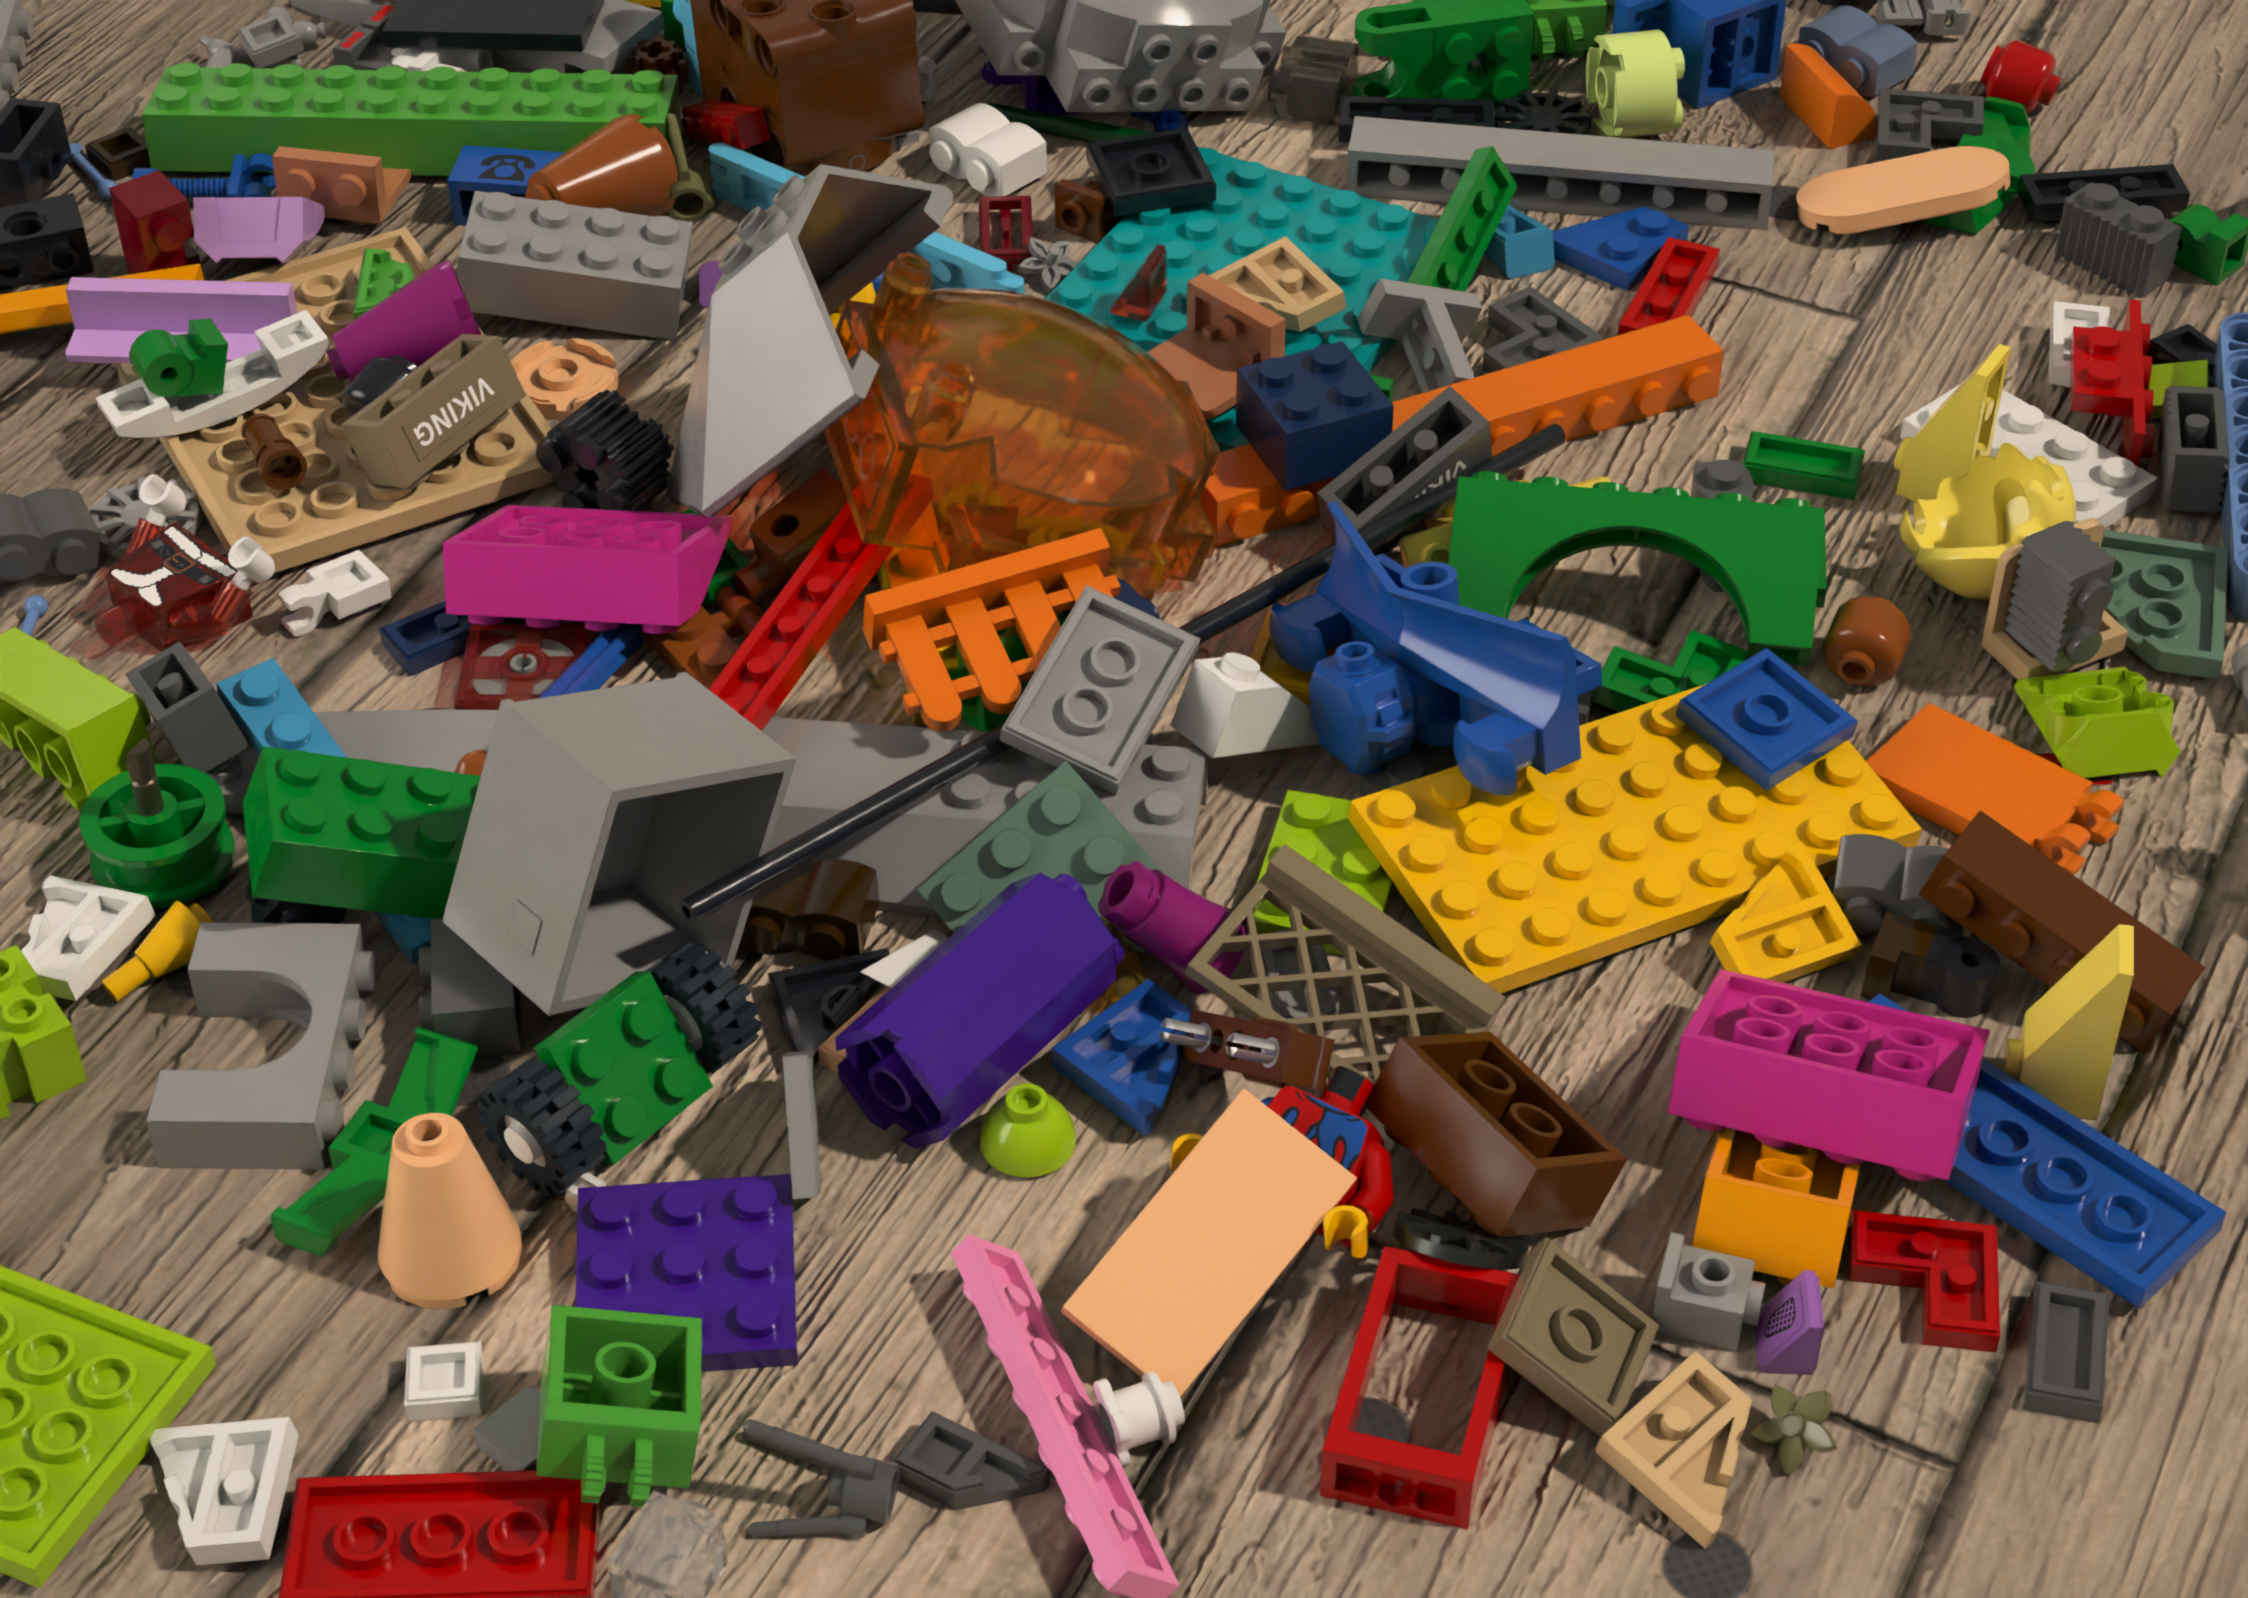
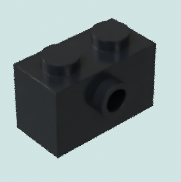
M11 98L1 110L0 207L40 200L52 183L59 178L63 168L71 159L72 154L60 103Z

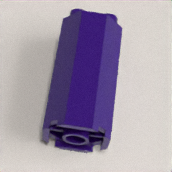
M1039 872L1013 882L835 1038L836 1051L846 1048L847 1056L838 1064L839 1079L871 1123L884 1131L893 1123L909 1131L900 1140L914 1149L943 1141L1116 981V966L1124 959L1125 949L1118 937L1104 925L1088 902L1084 888L1072 876L1059 874L1052 879Z

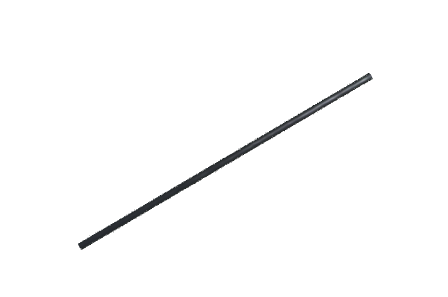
M1551 424L1357 531L1372 550L1454 505L1458 476L1472 477L1474 473L1482 471L1496 472L1506 476L1564 444L1566 439L1565 432L1558 424ZM1336 542L1184 624L1179 629L1201 638L1200 645L1325 576L1329 570ZM1005 723L679 900L678 908L682 917L689 924L698 922L1013 748L999 741L1001 729Z

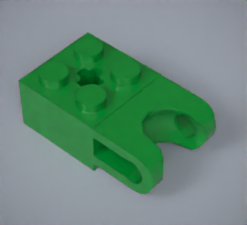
M1417 0V2L1372 7L1362 10L1355 19L1354 36L1363 50L1371 56L1391 57V59L1381 70L1358 77L1353 84L1352 97L1494 100V107L1500 106L1504 98L1510 99L1519 96L1522 90H1528L1534 12L1526 0Z

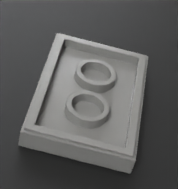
M1086 585L1003 725L999 741L1056 768L1064 761H1067L1084 781L1116 795L1197 653L1201 638Z

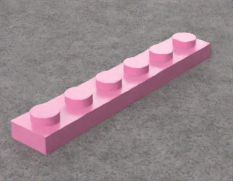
M969 1234L951 1252L964 1281L962 1284L963 1292L967 1299L976 1307L989 1334L987 1336V1344L993 1354L1002 1362L1014 1388L1012 1390L1013 1400L1018 1408L1027 1416L1040 1444L1038 1446L1039 1456L1043 1463L1053 1472L1066 1500V1514L1070 1521L1080 1530L1094 1560L1092 1562V1569L1096 1578L1108 1591L1117 1596L1168 1598L1180 1585L1019 1252Z

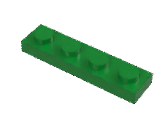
M1493 146L1474 151L1407 283L1466 291L1518 187Z

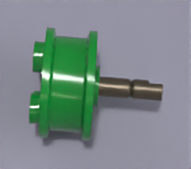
M143 738L127 753L126 765L128 770L108 779L87 798L80 812L79 827L83 841L91 852L90 869L96 885L148 896L153 909L171 907L176 900L183 904L216 891L233 864L235 843L232 832L225 822L226 804L223 792L216 781L206 773L189 766L154 764L149 741Z

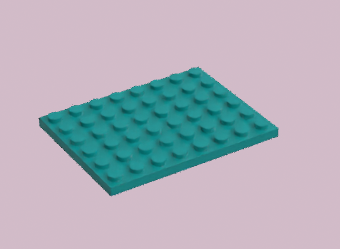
M1197 147L1216 183V200L1125 215L982 363L983 381L1206 456L1250 444L1236 426V405L1213 419L1201 420L1129 378V363L1187 328V282L1201 273L1210 275L1286 236L1344 291L1347 308L1302 332L1286 328L1285 356L1314 349L1322 344H1333L1343 341L1369 374L1395 344L1397 339L1363 335L1357 318L1380 278L1401 282L1408 281L1439 219L1409 211L1400 205L1386 204L1362 197L1350 190H1339L1319 184L1304 176H1293L1273 170L1258 162H1247L1220 154L1211 148Z

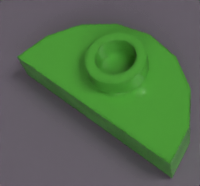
M364 249L353 309L354 320L414 279L412 266L406 262L403 264L392 260L391 253L386 250Z

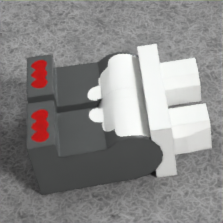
M386 1L361 23L362 27L357 26L333 47L336 65H347L354 70H377L385 66H399L404 68L405 71H429L436 67H451L460 72H480L483 69L494 67L491 50L385 47L382 30L395 6V3Z

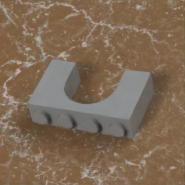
M201 922L187 970L199 1017L277 1018L298 1024L307 1031L301 1040L287 1053L257 1067L241 1070H160L146 1119L158 1168L325 1170L329 1153L328 1147L344 1127V1109L341 1095L343 1090H351L354 1084L355 1056L352 1047L354 1040H362L365 1035L366 1006L363 998L365 991H374L376 986V954L374 951L365 950L360 924Z

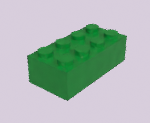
M263 746L243 800L252 897L432 919L443 918L481 776Z

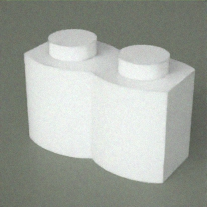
M983 103L974 104L929 128L930 156L935 166L957 179H967L975 190L988 197L1007 196L1048 173L1046 141L1043 137L1023 123H1010L1001 112L990 105Z

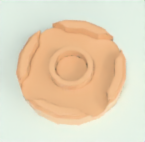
M580 338L566 339L567 345L554 347L552 340H546L523 349L510 362L523 389L546 420H564L597 393H602L605 390H609V392L617 390L619 384L618 372L613 355L597 343Z

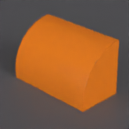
M1798 43L1787 44L1779 98L1829 149L1874 139L1876 116L1871 105L1814 48Z

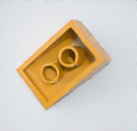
M1726 1127L1720 1132L1705 1176L1692 1246L1756 1260L1754 1271L1775 1275L1778 1281L1784 1285H1788L1804 1270L1815 1271V1275L1819 1276L1820 1286L1834 1289L1861 1163L1846 1164L1837 1162L1827 1157L1823 1150L1798 1144L1791 1147L1770 1146L1758 1141L1752 1133Z

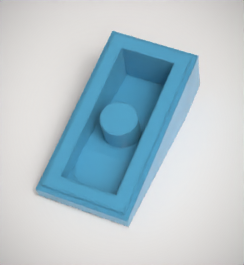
M1508 205L1484 254L1503 275L1510 279L1550 270L1555 264L1553 230Z

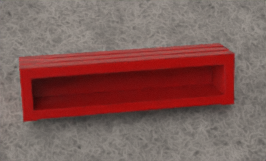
M707 99L702 101V103L699 102L682 109L684 117L682 118V127L690 140L711 144L726 143L737 149H745L771 140L762 107Z

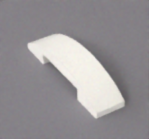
M304 310L254 331L260 349L226 363L223 394L181 397L157 396L149 391L142 379H139L96 397L98 407L120 437L151 438L192 432L235 418L270 400L302 377L321 359L331 346L328 337L309 312Z

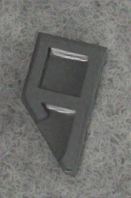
M931 1411L892 1460L893 1463L900 1465L899 1483L953 1510L1042 1493L1050 1484L1048 1467Z

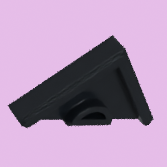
M888 948L768 973L769 990L789 1052L810 1051V1054H813L814 1065L819 1060L818 1047L855 1015L881 984L860 971L890 955Z

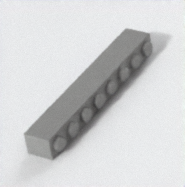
M1355 116L1348 148L1346 190L1356 192L1359 196L1448 203L1474 151L1493 146L1518 186L1509 203L1510 206L1516 209L1607 217L1647 207L1651 210L1661 211L1672 219L1688 224L1767 230L1773 190L1775 150Z

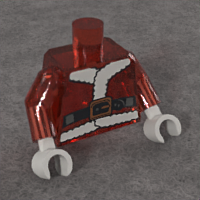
M156 474L148 476L141 484L139 495L141 500L151 507L146 519L139 518L125 552L118 563L111 567L107 573L106 579L113 606L94 617L96 629L102 639L111 647H116L131 637L139 635L160 652L179 641L186 648L202 640L220 638L230 628L253 618L249 599L253 591L249 586L252 582L263 583L270 579L275 571L274 561L272 557L263 551L262 546L250 537H242L237 540L230 549L228 559H226L178 523L174 522L167 527L163 526L166 518L176 517L185 509L186 497L184 492L173 482H169L167 485Z

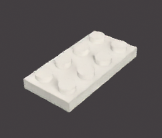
M1961 384L1903 419L1900 438H1913L1927 419ZM2002 389L1990 456L1996 457L2000 446L2003 443H2010L2016 446L2030 460L2035 456H2043L2051 464L2063 466L2074 492L2076 502L2075 523L2088 518H2095L2106 529L2154 496L2158 481L2156 476L2136 466L2132 461L2092 441L2083 433L2075 431L2043 413L2039 408L2029 405Z

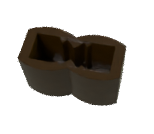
M826 859L814 863L806 861L756 889L739 946L757 953L781 954L797 950L823 961L861 954L880 903L876 870L850 860Z

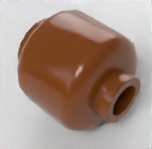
M1863 596L1849 599L1838 608L1822 644L1823 659L1835 675L1850 684L1864 687L1883 685L1896 675L1911 640L1910 624L1903 612L1892 602L1882 597Z

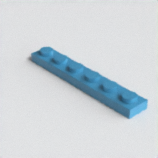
M274 658L216 683L217 694L235 723L259 755L262 747L265 746L347 758ZM374 912L411 964L419 961V948L431 947L430 919L432 918Z

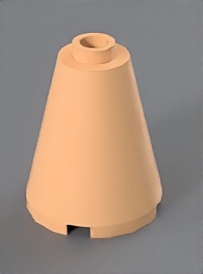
M421 1114L404 1122L393 1136L378 1242V1262L382 1273L390 1282L392 1291L399 1298L422 1308L454 1309L466 1306L465 1297L476 1294L486 1288L488 1296L500 1290L517 1270L523 1248L521 1232L515 1216L463 1125L454 1117L446 1114Z

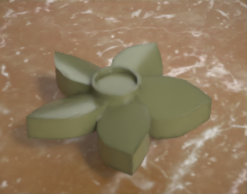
M1775 1384L1770 1401L1772 1410L1778 1418L1762 1422L1749 1434L1766 1444H1780V1464L1783 1471L1790 1475L1801 1463L1806 1449L1805 1446L1819 1453H1826L1837 1449L1831 1433L1820 1425L1826 1421L1830 1414L1831 1394L1827 1391L1812 1392L1800 1400L1792 1392Z

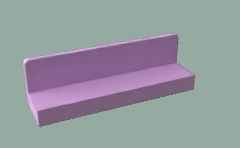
M71 277L66 288V294L75 329L65 350V357L67 362L131 363L129 357L131 345L143 333L158 329L165 330L172 335L188 334L189 320L211 318L228 343L226 363L260 349L254 331L298 313L292 283Z

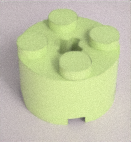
M1661 30L1597 35L1594 40L1599 44V47H1589L1586 61L1588 104L1598 103L1601 118L1592 119L1597 134L1605 137L1627 138L1666 134L1670 130L1680 129L1683 123V109L1681 101L1677 98V79H1682L1685 72V61L1681 48H1671L1666 35Z

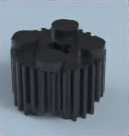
M605 390L602 393H597L548 431V436L537 445L536 457L538 462L546 471L554 475L551 479L559 484L558 490L565 493L562 498L564 508L639 511L668 487L669 481L667 478L670 476V472L667 468L670 465L666 460L671 457L672 451L675 449L673 445L668 443L669 435L663 433V425L661 423H656L652 418L647 421L645 419L641 420L636 410L631 412L629 405L626 403L622 405L626 399L620 396L617 390L612 392Z

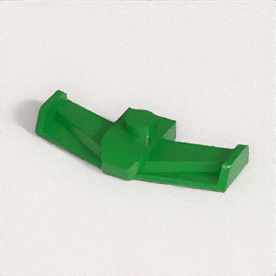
M1991 96L1984 98V126L1982 135L1972 136L1963 134L1957 147H1983L2003 154L2009 161L2010 186L2006 191L1999 189L1998 198L1988 205L1968 211L1928 218L1926 223L1977 235L2018 197L2017 188L2020 175L2035 173V166L2031 160V125L2025 107L2018 102Z
M417 1027L415 1030L416 1040L389 1106L385 1107L367 1100L363 1102L328 1147L332 1167H335V1169L287 1209L278 1207L271 1214L270 1220L276 1239L289 1246L323 1256L334 1246L338 1237L382 1201L385 1198L392 1140L395 1132L404 1122L421 1114L442 1113L452 1116L478 1047Z

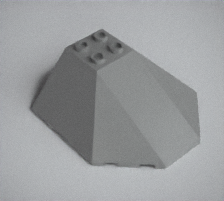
M820 164L803 179L797 175L792 176L775 194L772 200L773 205L765 211L758 206L741 221L735 231L740 240L727 251L718 264V268L723 274L711 296L666 497L677 505L682 504L687 509L696 513L700 512L705 517L711 519L865 400L880 364L863 349L847 359L830 315L941 227L954 197L952 191L947 186Z

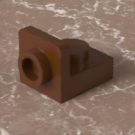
M1062 179L1055 185V227L1098 244L1125 217V215L1113 217L1096 181L1091 180L1086 185L1081 186Z

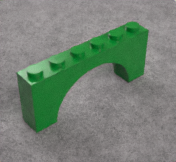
M1482 471L1474 473L1472 477L1458 476L1448 565L1453 566L1457 570L1459 605L1509 619L1517 599L1525 588L1547 568L1569 556L1586 550L1609 546H1637L1663 551L1682 558L1698 567L1718 583L1728 595L1743 624L1747 650L1749 651L1747 659L1768 648L1789 665L1808 666L1813 643L1825 508H1814L1808 501L1796 498L1779 499L1775 501V504L1750 502L1749 497L1738 493H1720L1715 495L1714 499L1689 497L1687 491L1672 487L1657 488L1653 493L1632 492L1625 485L1614 482H1600L1594 484L1592 488L1568 486L1565 480L1555 477H1538L1533 479L1532 483L1508 481V478L1503 474Z

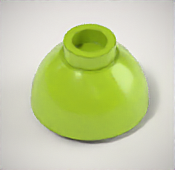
M1023 1083L1012 1087L1006 1095L1000 1098L988 1110L981 1126L979 1145L985 1160L998 1171L1016 1177H1038L1056 1171L1071 1158L1076 1147V1133L1069 1113L1058 1100L1047 1094L1038 1085Z

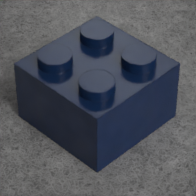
M1343 341L1333 344H1322L1314 349L1280 358H1269L1261 363L1237 369L1236 426L1284 490L1339 476L1392 433L1394 405Z

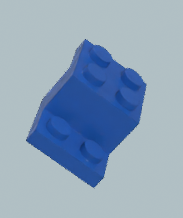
M1615 0L1612 34L1661 30L1666 35L1671 48H1681L1684 55L1685 72L1682 79H1677V95L1696 109L1776 80L1786 0Z

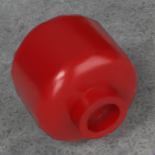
M2013 40L2005 48L1999 45L1996 46L1984 69L1980 83L1986 86V97L1991 96L2021 103L2025 107L2027 115H2030L2040 103L2049 107L2062 78L2053 75L2056 68L2054 55L2021 40Z

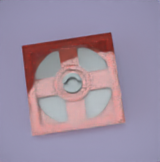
M470 624L454 703L455 710H499L500 702L504 699H512L514 702L537 699L594 642L593 631L585 629L584 624H561L548 628L529 627L526 624Z

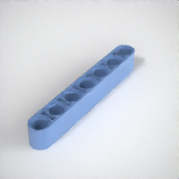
M2243 312L2229 315L2221 322L2213 378L2214 387L2220 388L2224 392L2230 457L2228 471L2226 472V490H2224V500H2222L2223 509H2221L2223 547H2228L2226 600L2229 610L2236 617L2248 621V313Z

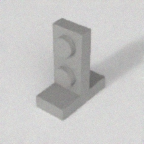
M1380 278L1357 318L1362 334L1401 340L1422 393L1475 378L1461 344L1483 309L1477 294Z

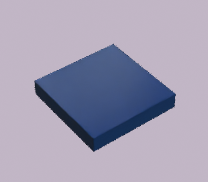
M1768 648L1763 649L1679 701L1676 716L1766 791L1853 737L1858 720Z

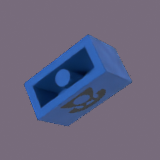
M464 145L447 180L454 225L466 226L475 191L503 192L510 196L525 198L530 176L565 152Z

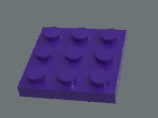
M791 1174L578 1188L576 1307L702 1318L701 1372L798 1365Z

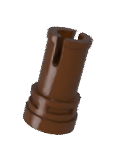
M261 413L252 415L242 425L241 435L245 438V443L255 455V465L261 478L268 487L275 490H287L295 487L306 475L307 462L305 457L291 440L283 436L272 416Z

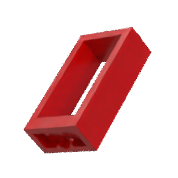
M1384 1246L1322 1449L1320 1496L1468 1530L1511 1368L1508 1364L1488 1350L1460 1455L1355 1432V1428L1392 1304L1494 1325L1495 1331L1520 1274L1499 1269L1457 1264L1417 1251Z

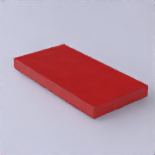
M536 1470L297 1478L279 1598H594L602 1494L599 1504L581 1502V1480L536 1476Z

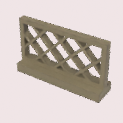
M1285 843L1269 861L1266 873L1191 960L1185 973L1252 1022L1258 1017L1284 1021L1297 1025L1299 1032H1312V1035L1325 1037L1324 1031L1359 1028L1364 1056L1340 1058L1332 1052L1327 1075L1331 1077L1336 1066H1343L1364 1076L1374 1085L1380 1075V1070L1384 1068L1390 1054H1376L1371 1027L1405 1024L1407 1036L1413 1037L1420 1036L1418 1023L1441 1021L1458 1034L1489 1032L1506 998ZM1266 899L1289 915L1292 931L1257 934L1254 912ZM1244 925L1245 935L1235 936ZM1331 944L1344 954L1347 970L1312 973L1307 946ZM1295 947L1300 974L1265 977L1260 949ZM1249 951L1254 978L1230 980L1210 965L1220 953ZM1387 983L1398 991L1402 1009L1368 1012L1362 984ZM1350 985L1355 1013L1321 1016L1315 988ZM1304 990L1309 1017L1285 1019L1272 1010L1269 992ZM1250 993H1257V998ZM1367 1071L1368 1077L1364 1075L1362 1072Z

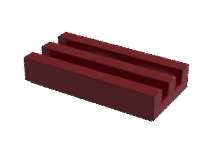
M991 196L978 198L980 251L1005 261L1007 271L1013 273L1012 264H1021L1025 259L1033 257L1028 249L1029 238L1033 237L1031 196ZM1010 209H1021L1022 249H1012ZM989 210H1000L1001 249L991 250Z

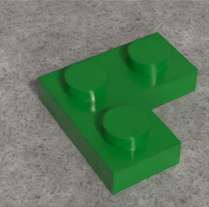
M1693 630L1690 631L1672 667L1614 646L1602 668V686L1592 690L1590 701L1622 712L1707 684L1744 662L1749 651Z

